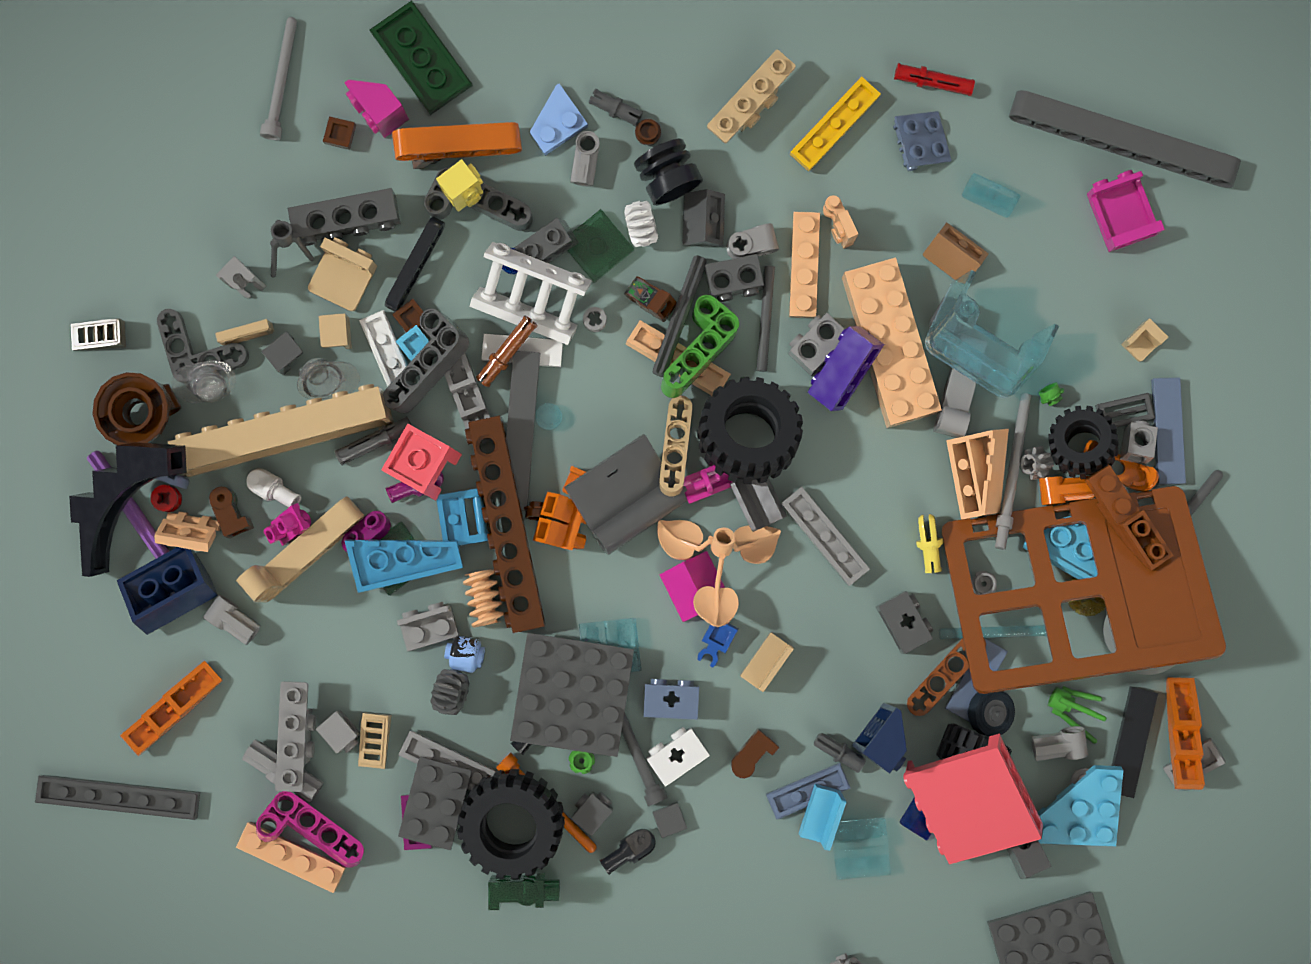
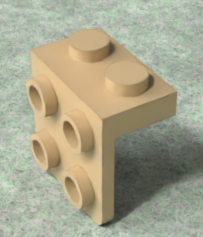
M334 237L333 241L324 238L320 247L325 253L308 285V290L348 311H355L377 265L371 260V254L361 249L354 252L347 248L349 244Z

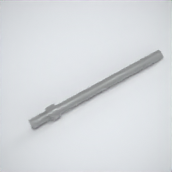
M1022 393L1020 398L1001 514L997 516L996 522L998 532L995 548L1001 550L1006 549L1008 532L1012 529L1014 519L1011 515L1032 395Z

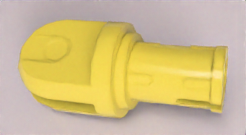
M929 514L931 538L927 539L924 515L918 517L921 540L916 541V546L923 550L925 573H932L931 562L934 564V572H941L939 548L943 544V538H938L935 517Z

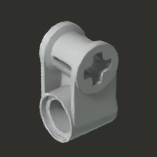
M763 224L749 230L734 233L726 247L728 256L735 259L755 254L763 256L778 251L779 246L773 224ZM736 241H739L740 245H745L742 251L737 247L734 248Z

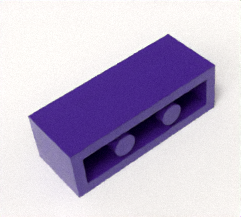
M849 326L842 331L838 338L840 342L826 356L824 361L826 364L821 372H818L811 380L812 386L807 393L830 411L844 409L885 345L861 326Z

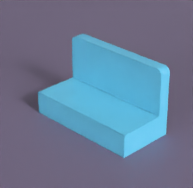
M819 784L814 785L798 833L802 838L821 842L824 850L828 851L831 850L846 805V799L840 790Z

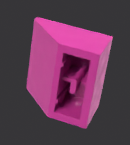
M356 80L344 82L349 90L345 93L359 114L363 112L361 115L374 134L380 132L385 138L409 120L402 104L386 84Z

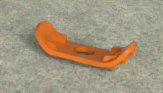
M1089 440L1083 452L1093 450L1098 445V442ZM1119 454L1115 456V461L1121 462L1124 467L1123 473L1117 475L1123 486L1136 491L1146 492L1156 485L1159 474L1155 468L1120 460Z

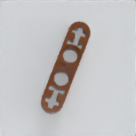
M963 638L910 695L907 707L912 714L923 716L929 713L969 669L967 658L957 652L960 647L965 651ZM957 656L963 660L964 667L961 671L953 672L949 669L948 662L952 657ZM936 676L942 677L946 683L944 690L941 692H935L930 687L931 679ZM925 686L930 694L936 696V699L932 701L929 697L924 702L926 709L924 711L922 709L916 711L913 708L915 706L913 699L915 697L921 699L926 694L921 691Z

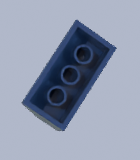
M883 703L851 746L889 774L892 770L897 772L906 760L904 754L907 752L901 710Z

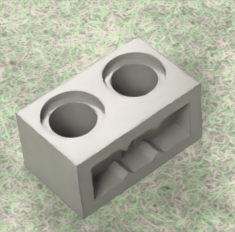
M828 313L823 317L817 315L808 324L810 330L804 336L798 334L789 344L792 348L788 354L810 376L824 363L826 356L836 348L840 342L838 338L844 330ZM822 327L830 328L833 332V337L831 339L822 338L819 334V329ZM803 346H811L815 351V356L805 358L801 354V348Z

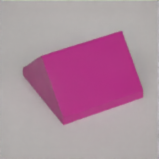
M707 551L659 574L682 622L698 615L693 604L696 592L705 586L715 588L717 570ZM721 580V582H720V588H725V586H724V584H723V582H722V580Z

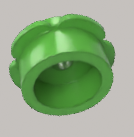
M1057 382L1042 388L1038 392L1041 397V403H1047L1048 406H1052L1063 399L1061 394L1064 393V388H1060Z
M572 751L569 755L570 768L575 773H589L592 770V765L595 764L594 754ZM583 758L584 763H580L579 759Z

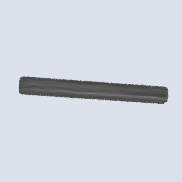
M698 255L693 257L652 372L656 376L663 377L665 371L670 366L707 263L704 257Z

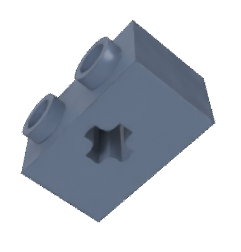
M651 679V684L645 683L644 717L698 720L699 686H694V681L678 680V685H667V679ZM669 691H674L675 696L679 697V701H675L674 706H669L668 701L663 700L664 696L669 695Z

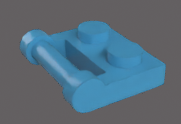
M477 489L440 494L436 500L443 540H457L458 546L488 542L487 523L484 522L482 507H484L483 497H479ZM464 499H472L478 533L476 535H470Z

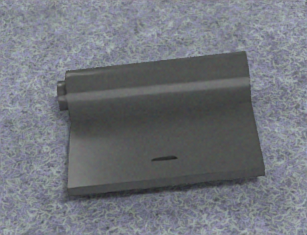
M642 434L564 487L598 544L607 555H610L687 502L685 495L687 489L685 486H683L680 494L676 496H667L660 490L659 482L662 462L645 434ZM669 478V482H666L669 488H674V484H678L671 478Z

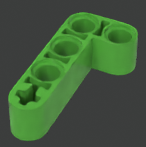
M711 295L699 297L692 313L693 321L704 331L664 373L661 390L669 398H677L682 395L735 338L739 328L738 317ZM707 308L711 314H704L700 309ZM720 325L729 326L731 331L723 330ZM703 343H711L714 349H707ZM686 361H694L697 367L688 366ZM679 374L681 375L680 380H679V383H678V382H675L674 384L670 383V382H674V381L678 378Z

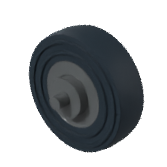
M1004 691L987 694L977 692L970 701L968 707L969 722L973 729L981 735L988 737L999 733L1003 735L1009 730L1014 721V702Z

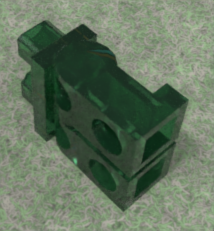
M537 873L536 877L521 875L519 880H511V875H505L504 880L496 878V875H491L488 882V910H500L502 902H518L523 906H531L535 903V908H544L545 901H559L560 879H545V873Z

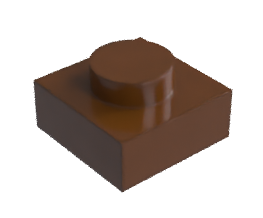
M329 116L323 143L350 150L356 129L355 122Z
M411 299L392 314L406 333L416 325L419 329L421 328L420 316L423 310L414 299Z

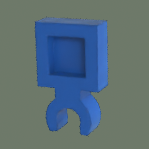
M729 623L721 627L710 625L702 639L703 642L708 644V647L703 648L699 652L697 660L701 661L704 654H710L713 657L710 666L713 668L719 660L718 650L724 653L727 652L739 628Z

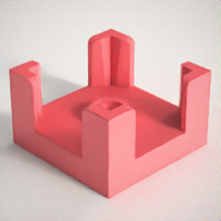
M407 424L381 470L436 501L442 490L434 485L447 461L456 465L462 454Z

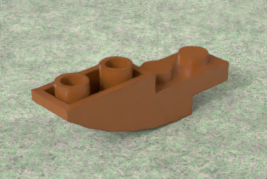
M1110 465L1103 467L1085 480L1098 500L1096 505L1121 540L1150 571L1174 556L1146 512L1138 509Z

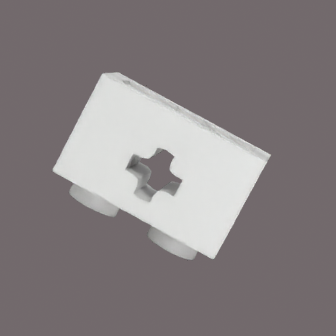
M684 727L680 728L671 735L673 739L665 746L660 742L648 751L650 756L647 757V761L665 787L710 756L692 728L688 730ZM675 748L677 751L683 749L681 761H678L676 758L670 759L672 755L671 749Z

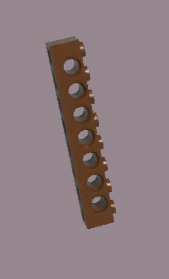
M499 415L468 422L469 428L465 429L468 445L473 444L475 453L470 455L473 470H478L480 481H476L479 497L484 496L486 507H482L484 522L489 523L491 533L487 534L490 550L495 549L497 557L496 560H493L495 575H500L502 580V586H498L501 602L506 601L508 612H504L506 627L512 628L513 633L545 627L543 609L502 416ZM487 438L492 439L495 443L494 451L489 454H485L481 450V443ZM493 464L497 465L501 470V474L496 480L489 479L486 474L487 468ZM496 491H502L506 495V502L502 506H496L492 502V495ZM502 517L509 518L512 523L510 531L506 533L501 532L497 526L498 520ZM507 543H512L517 547V555L512 559L505 557L503 554V547ZM511 570H519L522 573L523 580L520 584L515 585L509 581L508 575ZM518 596H523L528 600V608L524 611L517 610L514 606V600Z

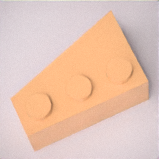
M1009 429L991 430L946 440L961 519L1000 513Z

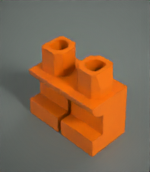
M547 492L540 515L560 522L539 517L533 541L572 551L573 548L583 549L586 543V535L578 533L580 524H586L572 499L561 494Z

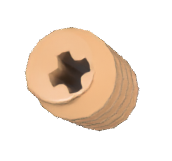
M492 569L465 574L469 578L463 581V585L472 587L465 592V595L474 597L467 605L476 607L469 615L470 617L478 618L477 621L471 624L474 628L500 623L497 619L504 615V612L495 610V608L502 605V602L493 600L495 596L499 595V591L491 590V587L498 583L497 580L489 579V576L495 573Z

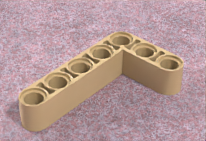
M348 496L344 497L265 566L253 565L237 578V583L254 602L266 603L272 600L339 542L345 533L363 519L365 515Z

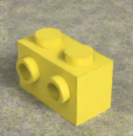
M461 159L436 178L442 192L458 212L466 206L471 207L481 199L480 195L483 194V190L480 185L483 181L471 163L467 166Z

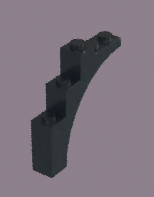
M140 442L116 445L117 468L111 467L92 471L93 492L69 496L71 523H79L82 576L92 577L109 572L110 548L118 518L129 499L142 486L158 477L187 473L185 445Z

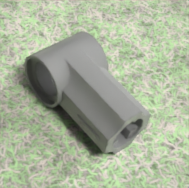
M584 131L577 136L570 183L586 187L593 186L597 158L600 150L599 139L594 132ZM586 139H590L595 143V147L590 151H585L580 146Z
M218 595L203 618L213 626L226 630L239 641L248 645L259 632L261 626L239 611V607L222 595Z
M1070 726L1061 729L1058 733L1032 736V749L1036 761L1060 757L1076 760L1088 756L1084 727Z

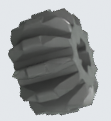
M443 669L437 676L436 682L433 684L434 687L431 692L432 698L430 701L433 710L445 715H457L460 712L469 692L468 687L470 683L467 674L452 669Z

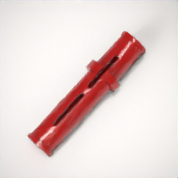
M901 63L897 64L894 80L915 83L916 87L922 88L924 85L968 96L972 95L975 85L974 79L971 80L930 71L925 66L917 68Z

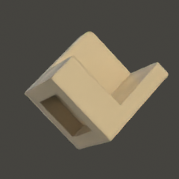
M345 313L319 316L321 346L323 348L343 346L346 349H352L350 318Z
M1149 318L1121 345L1138 362H1141L1156 347L1160 346L1168 336Z

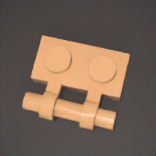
M835 195L829 196L823 206V214L832 219L834 228L831 229L833 238L837 244L841 243L843 249L854 244L858 232L840 198Z
M179 511L178 514L168 512L166 519L162 520L155 533V543L208 552L216 537V531H220L221 528L218 521L212 520L211 516L195 517L189 516L187 512Z

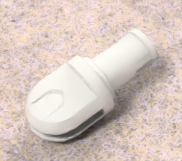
M258 468L252 470L247 475V487L264 500H277L287 507L300 503L301 495L283 486V480L269 471Z

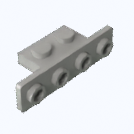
M284 681L280 684L276 791H303L304 766L310 762V758L314 757L315 743L311 742V731H315L316 715H312V708H307L309 687L307 682Z

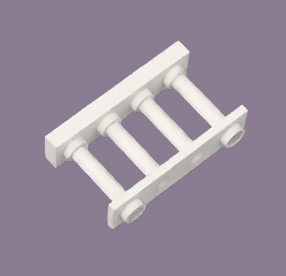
M492 242L483 256L493 261L486 287H479L473 295L469 307L518 325L523 316L526 315L532 319L531 323L534 321L538 325L533 332L568 345L578 326L570 321L577 295L584 296L592 280L585 278L580 273L569 272L510 249L506 244ZM503 265L518 270L510 298L496 292ZM528 275L543 280L535 307L520 301ZM553 284L568 290L559 317L545 311Z

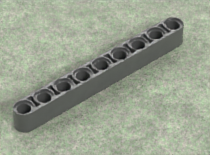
M1019 90L1016 92L1009 118L1014 122L1223 188H1232L1234 186L1241 163L1240 159L1232 155L1029 91Z

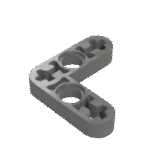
M164 309L158 314L157 325L172 375L177 381L184 384L193 383L241 368L248 362L249 352L238 343H230L194 355L182 315L173 309ZM169 315L176 318V321L173 322V327L176 332L181 331V334H173L171 327L164 324V322L168 321ZM176 339L183 340L185 345L184 350L180 353H173L171 350V344ZM234 349H236L238 352H242V355L238 357L239 361L237 362L234 359H227L223 361L222 357L220 356V353L222 352L223 356L225 357L233 355ZM214 356L217 359V366L215 369L208 371L204 367V361L207 357ZM183 365L188 368L198 365L199 370L202 372L199 374L197 370L189 371L187 378L179 374L183 370Z

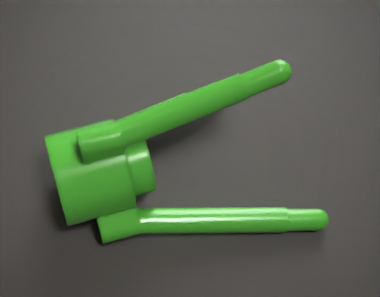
M1065 686L1062 689L1055 687L1047 706L1053 708L1051 713L1061 717L1070 726H1080L1064 713V711L1069 713L1072 708L1101 721L1107 720L1106 716L1075 703L1076 698L1072 696L1099 702L1102 701V697L1072 690ZM1085 730L1086 738L1096 744L1097 739Z

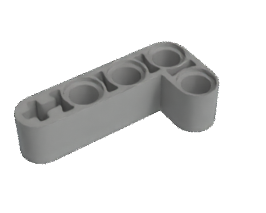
M960 333L940 403L942 411L937 414L933 432L954 438L965 436L971 413L968 412L987 340Z

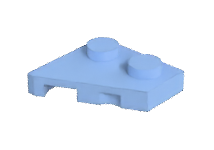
M560 83L555 86L530 130V135L545 156L588 127L587 122Z

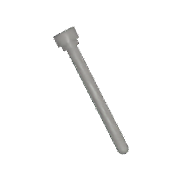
M289 17L286 21L269 116L265 123L261 125L260 136L269 140H281L282 128L280 127L281 123L278 121L297 26V20L294 17Z

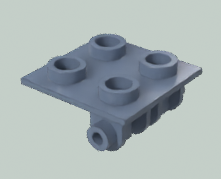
M938 111L894 117L895 125L893 128L896 130L898 145H902L899 151L904 152L902 154L903 166L907 167L908 171L918 169L917 166L952 161Z

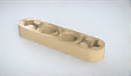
M685 396L672 398L668 406L659 482L660 490L667 496L680 494L684 486L692 417V403ZM680 404L684 405L683 408L685 409L682 413V421L677 420L676 408ZM674 428H681L684 430L685 436L681 439H674L671 437L670 431ZM672 452H677L682 456V460L680 463L672 464L667 460V456ZM670 471H675V483H678L674 484V488H669L668 483H666L669 482Z

